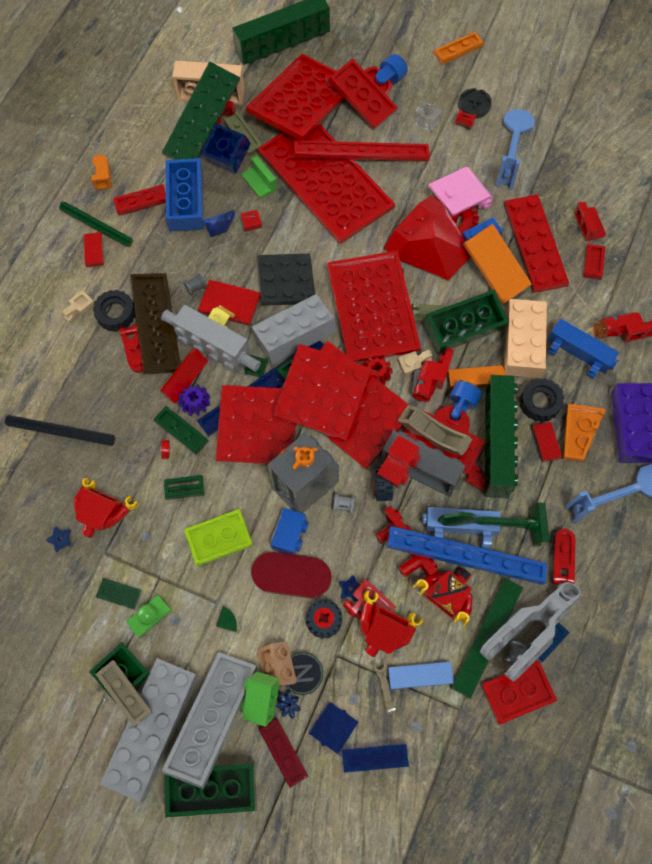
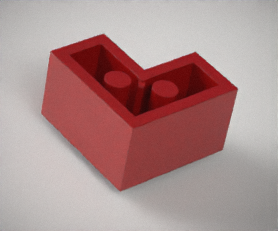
M398 435L388 450V457L377 472L378 477L398 489L401 485L405 486L410 478V475H408L411 468L415 469L421 460L420 447Z

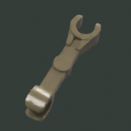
M382 660L384 668L382 670L377 669L376 662H374L373 670L380 680L386 713L390 715L395 713V706L391 699L389 684L386 678L387 663L385 660Z

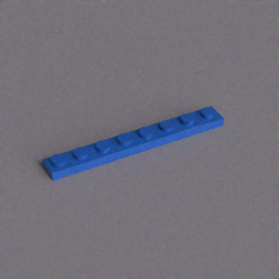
M393 526L389 529L387 548L536 584L543 585L546 583L547 563Z

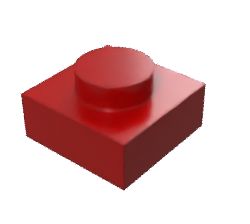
M258 209L241 213L245 232L262 228Z

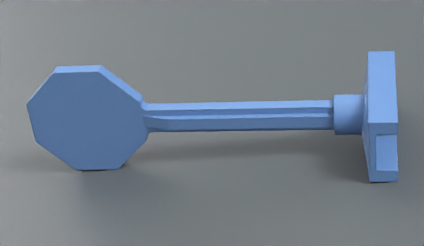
M514 109L505 114L503 123L513 132L509 154L508 156H503L496 182L497 187L500 184L510 185L509 189L511 190L513 189L521 160L515 158L520 133L523 134L532 130L535 123V118L528 111Z
M652 464L639 469L635 481L636 484L593 499L590 498L587 491L579 493L565 506L566 510L572 509L575 515L572 523L576 524L582 521L596 509V506L636 492H641L652 498Z

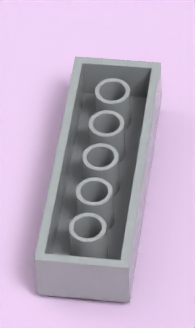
M158 658L156 659L140 694L153 713L136 727L128 721L100 785L136 801L145 802L199 677L196 674Z

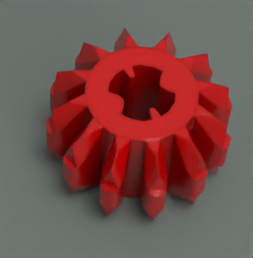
M378 355L375 356V359L369 356L368 362L364 361L362 365L372 368L370 374L385 385L386 381L391 380V374L393 373V369L390 368V361L385 362V356L381 359H378Z

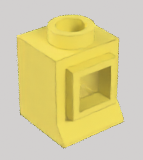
M220 305L213 308L208 318L228 328L225 324L230 317L234 318L235 314Z

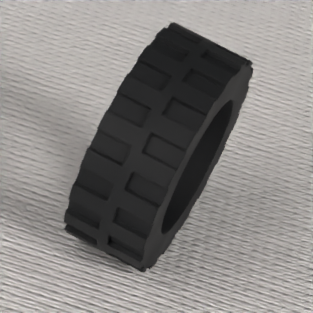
M108 290V292L98 296L94 302V316L103 329L117 332L119 328H128L133 323L135 318L134 305L130 296L125 294V292ZM114 303L122 305L123 313L120 317L110 318L106 315V309L109 305Z
M546 378L530 381L525 386L520 397L522 412L529 419L531 418L536 422L550 421L559 414L564 404L563 391L559 388L558 384ZM537 392L548 394L551 398L550 406L544 409L536 407L532 400L533 395Z

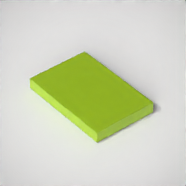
M240 509L184 529L197 567L253 546Z

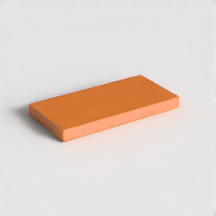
M493 224L463 243L492 290H495L501 304L506 303L532 284Z

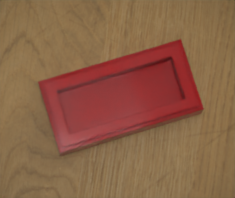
M101 232L84 234L86 267L104 265L103 237Z
M587 244L583 277L602 279L606 246Z
M552 422L533 425L532 431L542 463L561 459L562 454Z

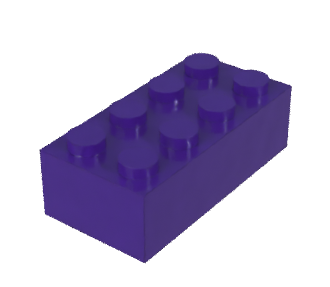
M617 383L611 392L619 463H652V383Z

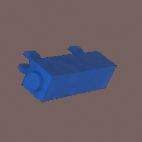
M561 318L549 335L548 341L553 344L548 352L555 356L559 348H562L591 365L592 367L587 375L593 379L598 371L606 374L609 368L613 370L619 361L616 359L619 354L618 351Z

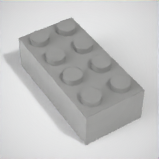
M317 294L252 326L256 342L273 365L296 353L299 344L308 347L335 333L336 326L334 317Z

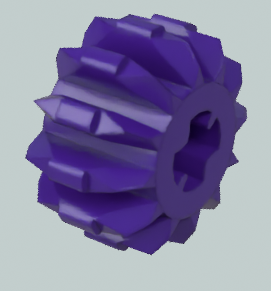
M190 384L188 390L183 388V394L178 396L180 399L178 404L182 407V411L184 413L188 412L189 416H192L194 412L197 416L200 415V411L206 413V407L210 406V401H208L210 400V394L207 393L206 388H201L198 384L195 388Z

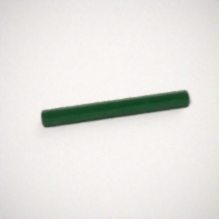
M62 201L60 203L59 209L126 247L132 245L133 239L67 202Z

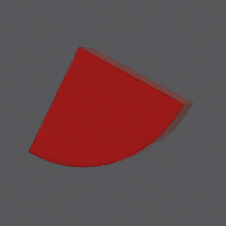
M475 464L465 482L483 491L485 478L481 468Z

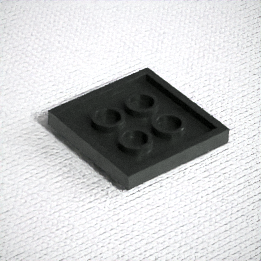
M310 253L257 255L262 306L297 304L315 295Z

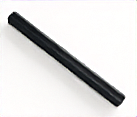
M7 415L5 419V424L10 427L113 446L116 437L111 434Z

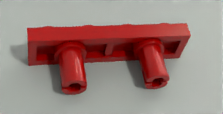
M389 506L384 509L383 514L389 526L376 533L375 536L383 544L388 540L391 526L412 531V529L408 525H404L400 512ZM411 554L412 558L398 567L403 577H406L418 568L424 572L426 577L437 573V565L433 559Z

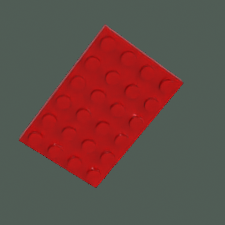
M301 54L246 106V112L303 141L344 99L341 93L329 81L330 76L336 70Z
M398 250L327 262L344 347L349 358L357 363L368 361L369 356L375 359V356L378 355V359L384 356L391 357L421 351Z
M329 341L320 350L356 363ZM370 374L347 441L324 435L367 470L383 451L393 430L399 432L403 427L398 422V419L409 404Z

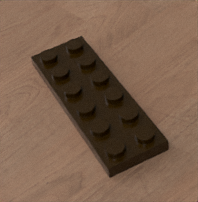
M130 274L143 374L174 373L181 365L177 337L173 325L161 319L165 310L172 312L167 274Z

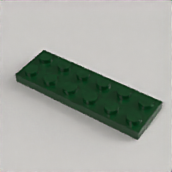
M209 61L162 153L173 160L199 158L239 83L240 77Z

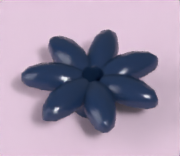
M287 691L286 697L283 694H279L278 697L281 702L276 704V707L283 709L282 717H285L288 713L294 719V711L299 712L301 710L299 706L295 705L299 698H292L290 691Z

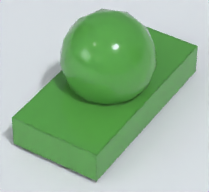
M157 595L148 604L141 606L138 612L126 623L141 638L167 616L171 609Z

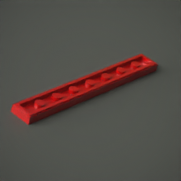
M294 140V158L430 160L428 144Z

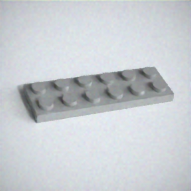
M218 652L164 764L163 774L204 789L246 696V690H244L245 682L256 673V665Z

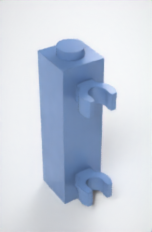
M428 507L427 512L423 513L422 524L426 525V531L434 532V537L443 538V533L482 535L481 548H490L492 544L491 536H497L500 532V526L470 524L456 527L443 526L438 523V518L443 514L469 512L477 517H500V512Z

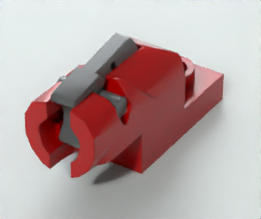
M447 348L445 354L441 353L439 363L427 360L421 369L415 370L412 388L414 399L429 402L436 388L442 390L454 349Z

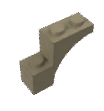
M407 405L398 419V422L412 434L425 437L437 449L462 456L472 441L468 435L443 425L419 407Z

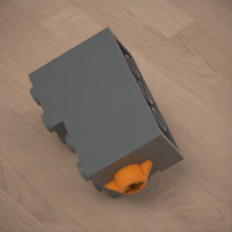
M306 433L301 435L285 450H282L268 464L272 488L275 493L293 511L302 514L339 482V465L327 450L324 451L313 436L309 437Z

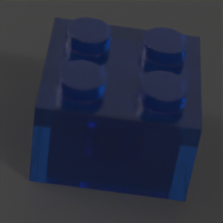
M215 123L201 155L207 162L236 174L251 143L246 135Z

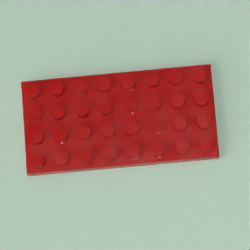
M321 124L305 139L308 141H336ZM285 132L257 148L259 155L339 244H342L395 208V203L354 159L294 158V140L298 139Z

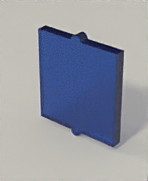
M329 702L309 734L321 742L323 747L326 746L336 754H339L359 722L349 716L346 710H341Z

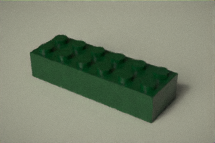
M303 0L232 27L235 52L243 65L252 63L330 32V7L326 0Z
M491 375L485 389V497L508 499L510 494L514 492L515 486H518V474H515V467L517 468L518 456H515V449L518 447V437H515V431L518 428V419H515L518 402L514 401L518 385L514 383V376Z

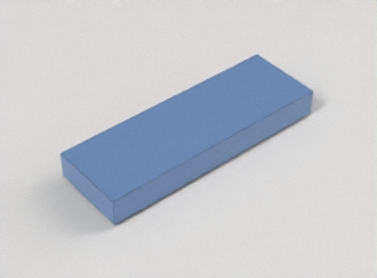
M451 662L388 667L390 690L454 683Z

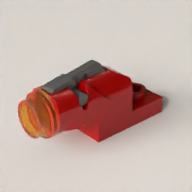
M622 310L594 323V333L596 337L601 338L622 336L624 343L652 337V320L644 324L639 312L627 314Z

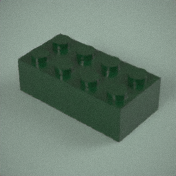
M491 290L428 313L423 323L436 353L439 354L446 351L447 348L452 349L504 330L509 321L495 290Z
M255 764L214 766L204 789L165 774V818L257 811Z

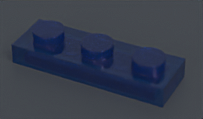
M407 744L342 750L344 773L409 767Z

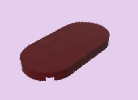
M264 553L254 561L251 569L253 582L261 591L308 599L318 598L326 593L332 580L331 571L324 561L314 557L292 554Z

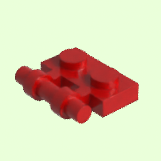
M367 579L352 593L357 599L356 603L353 604L347 599L343 604L348 610L347 613L351 617H356L360 622L362 612L359 609L367 603L364 599V594L368 590H370L368 594L370 600L374 598V593L378 594V599L372 605L375 606L377 603L392 612L396 608Z

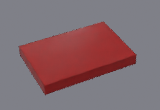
M209 279L198 312L210 315L213 308L221 305L235 314L234 318L230 317L228 321L250 326L261 294L258 291Z
M540 661L534 662L514 682L507 676L502 675L481 684L498 725L558 701Z

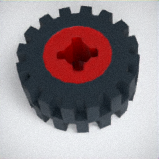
M375 466L374 486L376 501H392L393 485L378 477L377 472L381 466Z
M322 599L310 605L306 612V625L310 633L315 637H320V639L331 638L341 628L343 618L341 610L336 603Z

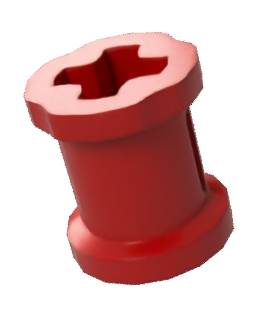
M460 109L455 124H461L472 129L476 114L464 113Z

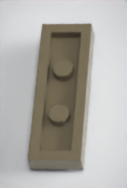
M114 660L96 673V676L134 727L153 713Z

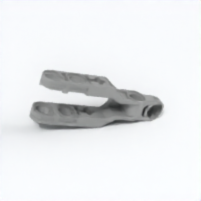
M565 582L539 606L521 608L482 646L480 654L487 660L492 659L530 621L541 622L546 629L531 643L530 648L522 656L519 655L516 662L509 668L507 673H504L505 676L514 682L552 645L553 637L555 636V626L580 599V588L575 584Z

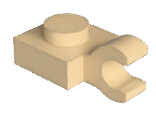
M81 290L68 300L70 306L66 307L62 313L65 315L64 318L70 322L77 313L82 316L92 308L94 300Z
M426 350L417 356L414 351L398 357V362L404 375L407 376L415 373V370L421 369L422 364L427 360L432 361V354L430 350Z

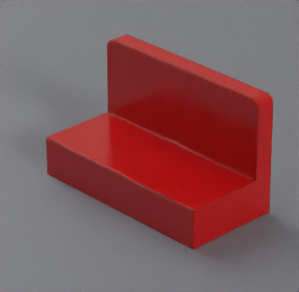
M585 201L579 202L574 213L585 241L604 238L606 232L596 208H588Z

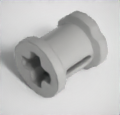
M336 493L333 511L339 509L353 513L355 496L345 497L339 496V493Z

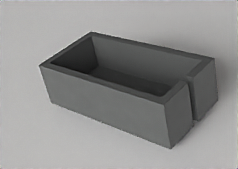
M393 430L383 448L381 463H384L388 457V450L397 436L400 435L420 447L421 460L415 469L411 468L408 475H410V478L451 497L465 465L456 458L445 456L438 449L427 447L422 441H414L407 434Z

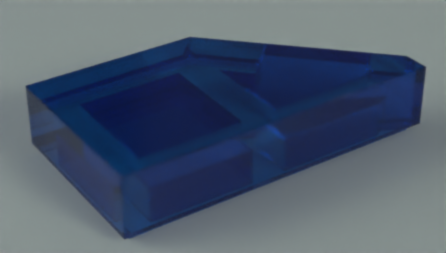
M234 210L204 220L210 237L228 231L236 216Z

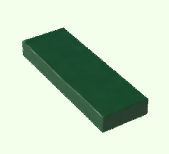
M167 406L153 419L157 425L195 455L209 442L206 437Z

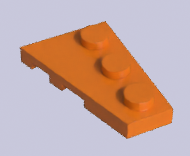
M568 404L566 406L564 460L578 462L584 460L606 409Z

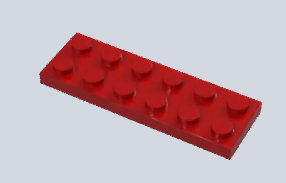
M539 195L505 200L504 207L528 278L532 283L533 293L568 287L569 280Z

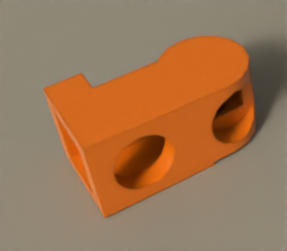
M96 155L92 159L96 175H91L95 190L112 188L108 160L105 155Z

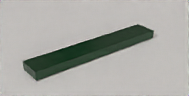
M504 578L452 685V690L471 699L489 661L480 654V650L507 623L521 594L522 586Z

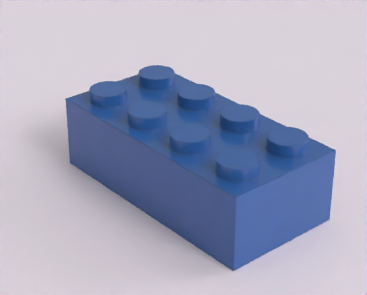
M200 158L166 160V221L169 231L204 229L203 169Z

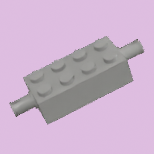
M186 305L182 307L177 315L169 310L163 312L161 319L173 325L177 340L181 344L190 345L201 354H206L213 362L218 361L230 371L234 370L239 373L243 366L250 368L254 372L259 369L261 361L250 356L248 339Z

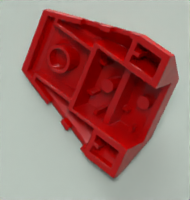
M433 196L420 202L394 230L384 247L387 252L398 250L400 262L408 263L415 268L425 270L447 281L471 257L463 245L466 241L446 207Z

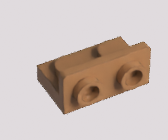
M287 642L272 643L257 650L262 673L279 678V688L297 682Z

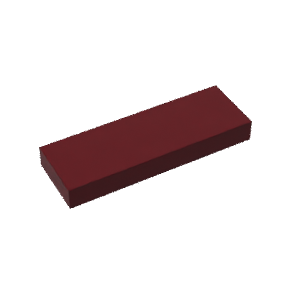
M277 718L272 720L266 727L262 726L258 729L289 788L309 777Z

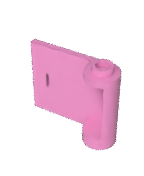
M464 167L428 185L451 216L475 205L479 209H487L492 205L493 196L469 167Z

